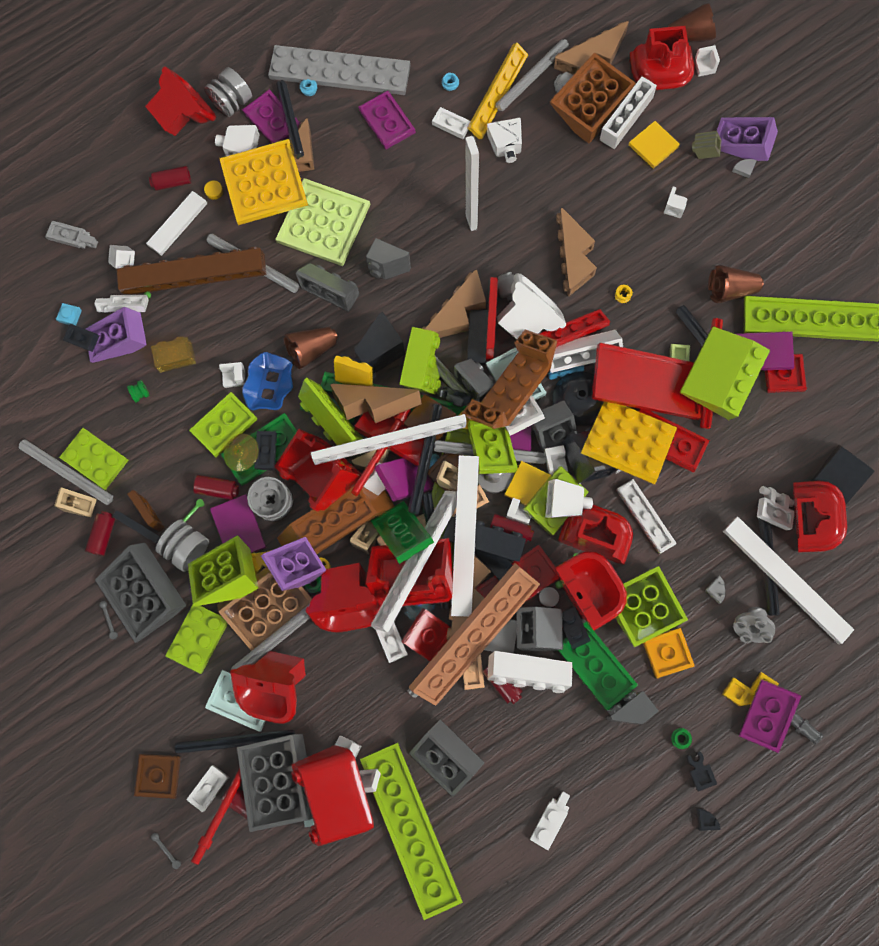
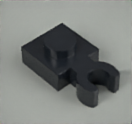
M443 386V389L438 388L437 396L446 398L447 401L452 402L456 407H463L469 404L473 398L470 394L460 390H452L447 386Z
M700 751L696 752L698 755L696 762L692 760L691 755L686 756L688 763L694 767L689 773L698 792L717 785L710 764L703 765L704 756Z

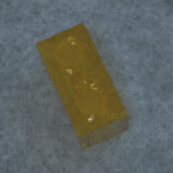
M177 337L173 341H161L151 346L154 364L160 373L196 364L193 346L188 337Z

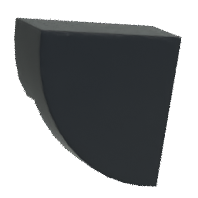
M697 809L699 831L721 830L720 824L713 814L703 809Z

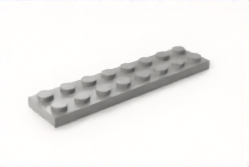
M275 45L268 76L272 80L301 83L304 79L316 81L317 85L381 93L388 90L390 94L405 95L410 61Z

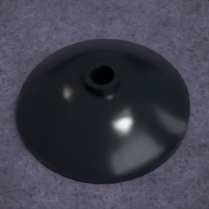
M583 371L569 373L557 382L552 395L553 405L565 401L574 415L576 426H587L595 423L604 401L592 399L594 375ZM580 392H583V393L585 394V396H584V397H580V396H579V393H580Z

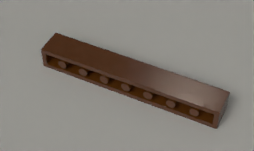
M250 247L248 250L242 251L231 250L228 253L215 252L208 256L196 255L194 258L180 257L174 261L160 260L158 263H142L139 266L126 265L123 268L117 269L118 290L124 295L267 275L265 254L261 248Z

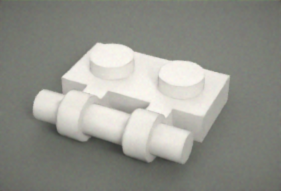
M762 486L759 492L764 495V498L759 499L757 517L786 531L791 530L793 527L794 511L789 509V507L794 505V500L784 493H777L771 487Z

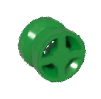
M142 380L137 381L135 385L127 386L135 403L139 402L143 397L147 398L150 396Z

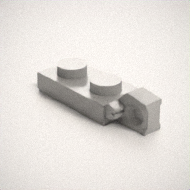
M56 221L51 222L45 236L48 240L77 248H85V246L96 248L98 244L95 237L90 236L89 232H86L84 229Z

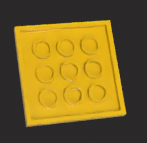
M289 139L220 158L238 225L308 206Z
M604 402L581 454L655 484L677 427L624 405Z

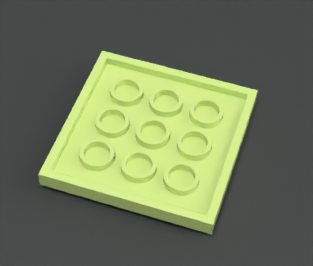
M304 178L302 185L308 206L288 212L276 237V242L343 266L370 207V201Z

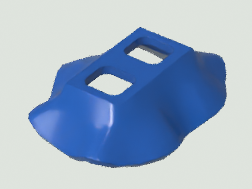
M264 352L251 361L248 366V378L242 388L243 397L250 410H277L282 407L285 396L293 388L291 377L292 363L288 359ZM268 372L279 373L277 382L266 380ZM264 389L274 390L271 400L261 397Z

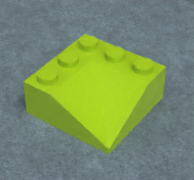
M412 327L399 385L409 389H418L419 392L436 395L438 388L441 386L435 357V350L440 345L438 333Z
M238 535L188 563L194 606L240 599L258 589L251 550Z
M659 566L624 583L627 592V603L623 611L616 617V620L634 647L688 621Z

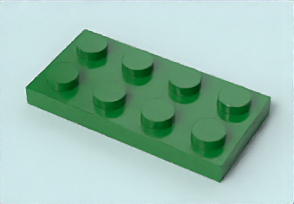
M285 413L258 430L277 432L275 465L297 432ZM257 431L221 454L241 486L267 471L255 470L254 468Z
M404 501L371 520L372 525L399 564L434 543L432 537L416 516L409 513V507Z
M585 622L584 626L591 641L572 649L566 637L563 640V650L557 651L566 662H572L574 672L604 709L608 711L636 688L638 684L588 623Z

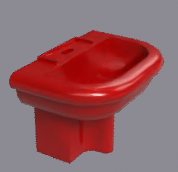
M686 26L650 29L646 43L637 46L634 51L629 53L632 75L635 82L637 83L641 77H644L657 85L656 90L683 87L691 81L694 75L692 47L688 43Z
M167 67L162 68V74L159 78L161 89L145 107L166 132L176 136L190 119L200 124L216 119L214 111L185 79Z
M825 481L793 482L798 553L828 551L839 546L846 537L847 532L846 503L843 493L837 486Z
M592 505L591 509L583 508L582 515L568 517L564 521L558 541L584 552H596L603 555L607 560L625 565L632 544L633 532L630 523L625 517L616 512Z
M582 552L555 567L563 583L564 591L574 607H576L582 620L585 619L593 631L613 620L623 611L627 603L626 589L610 562L603 555L596 552ZM577 592L581 594L582 599L578 598Z
M360 563L326 569L321 578V593L312 598L309 607L305 611L320 629L329 632H345L371 627V623L381 606L366 587L365 571Z
M269 651L256 664L243 665L230 671L235 700L246 714L273 723L284 724L293 719L296 714L297 702L295 685L306 676L304 658Z

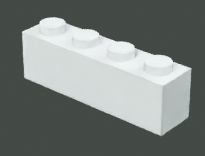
M641 77L602 128L600 141L615 149L653 99L657 85Z
M616 330L578 338L558 346L555 349L550 372L553 373L596 362L597 345L599 343L623 347L622 338Z
M494 651L489 656L488 680L500 685L512 683L515 687L532 686L535 690H545L546 688L552 689L555 693H564L572 686V662Z

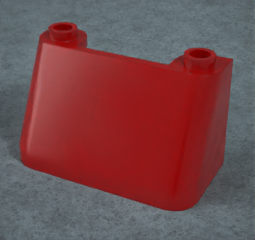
M298 429L276 463L275 468L280 472L279 475L283 479L295 480L310 495L308 501L310 503L309 506L313 510L318 512L320 510L324 511L353 488L362 474L345 458L315 465L311 452L332 446L324 439Z
M449 538L437 541L402 606L441 603L452 599V559ZM386 545L373 546L371 548L366 585L380 606L383 604L406 562L403 561L399 564Z
M334 745L291 764L293 781L304 787L314 825L310 827L311 831L309 832V837L313 844L322 846L373 829V818L357 762L351 750Z

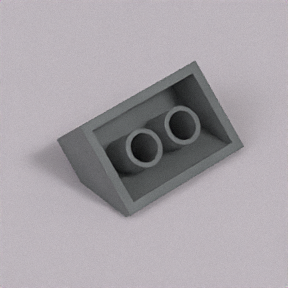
M309 263L296 272L301 289L347 312L350 311L359 296L358 287L354 282L350 280L345 281L338 274L325 271L320 265L315 266Z
M441 720L425 734L409 753L452 797L457 794L484 764Z

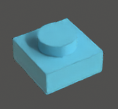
M62 303L56 320L59 323L76 326L82 310L79 307Z

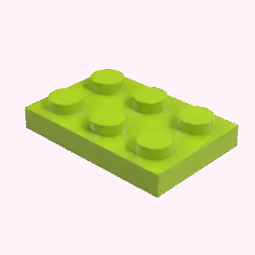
M230 392L189 431L217 457L246 431L257 418Z
M469 421L467 426L474 456H479L478 474L516 472L518 467L510 435L506 428L493 429L476 421Z
M84 428L81 429L59 457L104 490L108 488L129 461Z
M562 466L555 470L523 508L550 535H554L568 517L545 518L548 481L558 479L583 487ZM584 488L585 497L588 494V491Z
M192 605L166 657L202 674L228 623L222 616L202 606Z

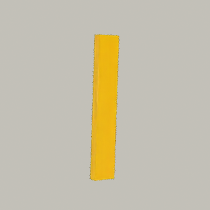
M518 43L512 45L467 127L478 139H483L487 131V124L492 122L498 111L495 106L496 103L509 91L528 56Z

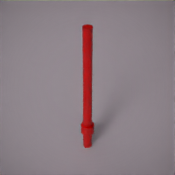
M411 409L395 416L394 423L388 433L398 431L400 426L404 425ZM387 447L376 450L351 491L353 495H359Z
M240 768L204 837L201 836L197 844L199 846L191 860L196 865H199L206 849L209 850L213 843L211 840L242 782Z

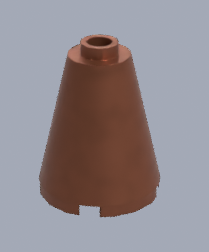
M709 3L698 7L668 25V27L686 26L688 42L707 41L716 38V28L712 20L713 13Z
M716 265V269L711 270L708 281V290H712L713 294L710 298L715 303H722L758 293L764 285V281L759 274L723 265Z
M330 327L285 334L284 344L288 355H292L295 359L292 361L297 369H302L333 347L338 336L334 329L331 330Z

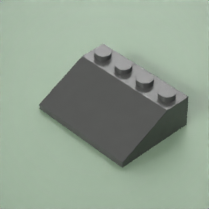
M146 543L128 546L95 579L135 643L172 619L186 606Z
M303 734L289 735L237 747L249 832L313 819L304 787L298 783L296 784L291 775L293 771L291 764L307 758Z

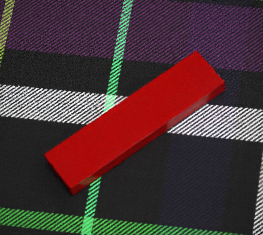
M599 309L566 322L564 328L559 327L557 330L544 331L539 334L557 340L556 347L609 326L610 320Z

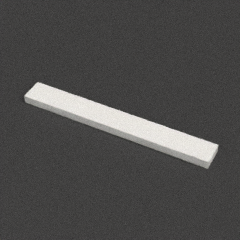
M473 136L466 137V218L471 231L476 230L478 225L479 151Z
M465 414L314 451L311 452L314 464L317 465L465 428L467 420Z
M459 455L451 616L469 617L472 614L479 456Z
M457 491L444 492L425 526L434 543L411 556L405 562L371 623V627L375 630L388 632L457 507Z
M739 517L734 518L723 530L838 644H843L854 629Z

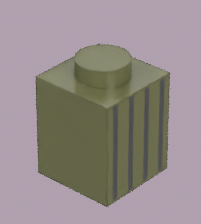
M717 131L698 133L695 135V141L692 142V150L696 153L698 159L720 157L722 140Z

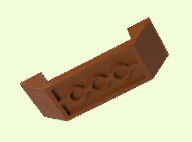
M525 329L515 342L518 351L517 355L481 402L472 399L462 412V415L465 414L466 418L493 429L509 426L551 369L557 340Z
M363 487L359 495L355 496L351 493L353 489L351 488L326 510H320L319 512L311 510L292 522L277 539L281 546L306 537L316 554H318L375 516H380L395 506L384 490L379 495H376Z

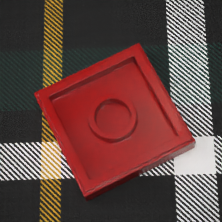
M794 354V369L765 370L767 393L805 392L807 390L803 354Z
M423 608L401 642L428 661H431L447 643V630L451 627Z

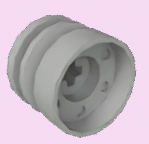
M226 67L218 74L219 81L213 79L211 84L205 86V91L212 103L224 115L231 117L234 111L239 110L238 103L241 105L247 103L252 98V93L239 74L230 67Z
M260 478L252 484L248 491L249 507L254 513L265 520H281L292 509V493L284 483L276 478ZM270 497L274 498V504L270 503Z
M180 519L163 533L157 543L156 552L163 555L167 560L172 559V564L185 572L188 571V563L204 554L208 547L209 539L198 531L193 532V528Z

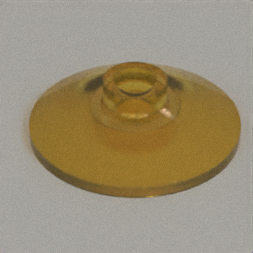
M239 434L231 438L224 450L226 465L234 471L249 469L258 457L259 449L256 440L247 434Z

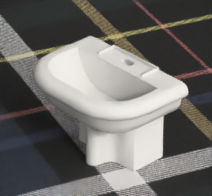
M516 273L511 286L513 301L497 316L498 323L516 339L519 338L525 329L538 334L542 329L554 331L559 327L564 328L566 322L557 305L528 278Z

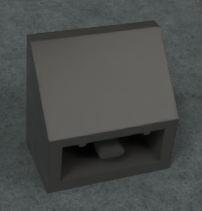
M543 607L519 608L517 611V648L524 652L563 650L562 609Z
M635 690L623 698L625 701L623 704H615L607 711L609 715L606 716V719L608 721L636 725L644 724L659 711L643 691L636 692Z

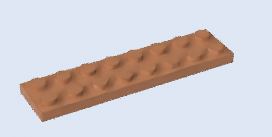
M514 563L436 656L409 686L410 690L436 706L540 584Z

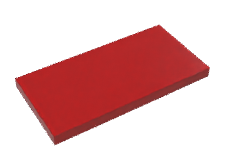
M604 343L597 345L592 399L694 420L702 418V405L680 393L694 362Z

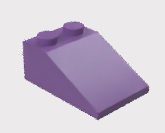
M774 117L721 118L717 128V132L722 140L721 152L757 161L769 160L778 132Z
M127 307L119 309L86 328V330L100 335L93 352L88 351L90 362L92 363L130 354L147 345L141 313Z
M306 537L261 555L282 591L299 588L311 583L326 571V568Z

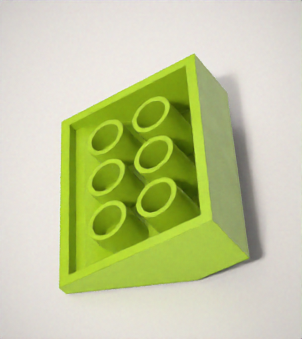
M712 327L680 393L727 420L739 416L770 350L753 340Z
M309 378L304 379L298 396L302 401L300 405L306 412H311L313 415L312 420L317 426L321 425L325 431L323 433L329 441L333 440L337 446L362 440L363 437L354 430V426L345 418L342 411L320 384Z

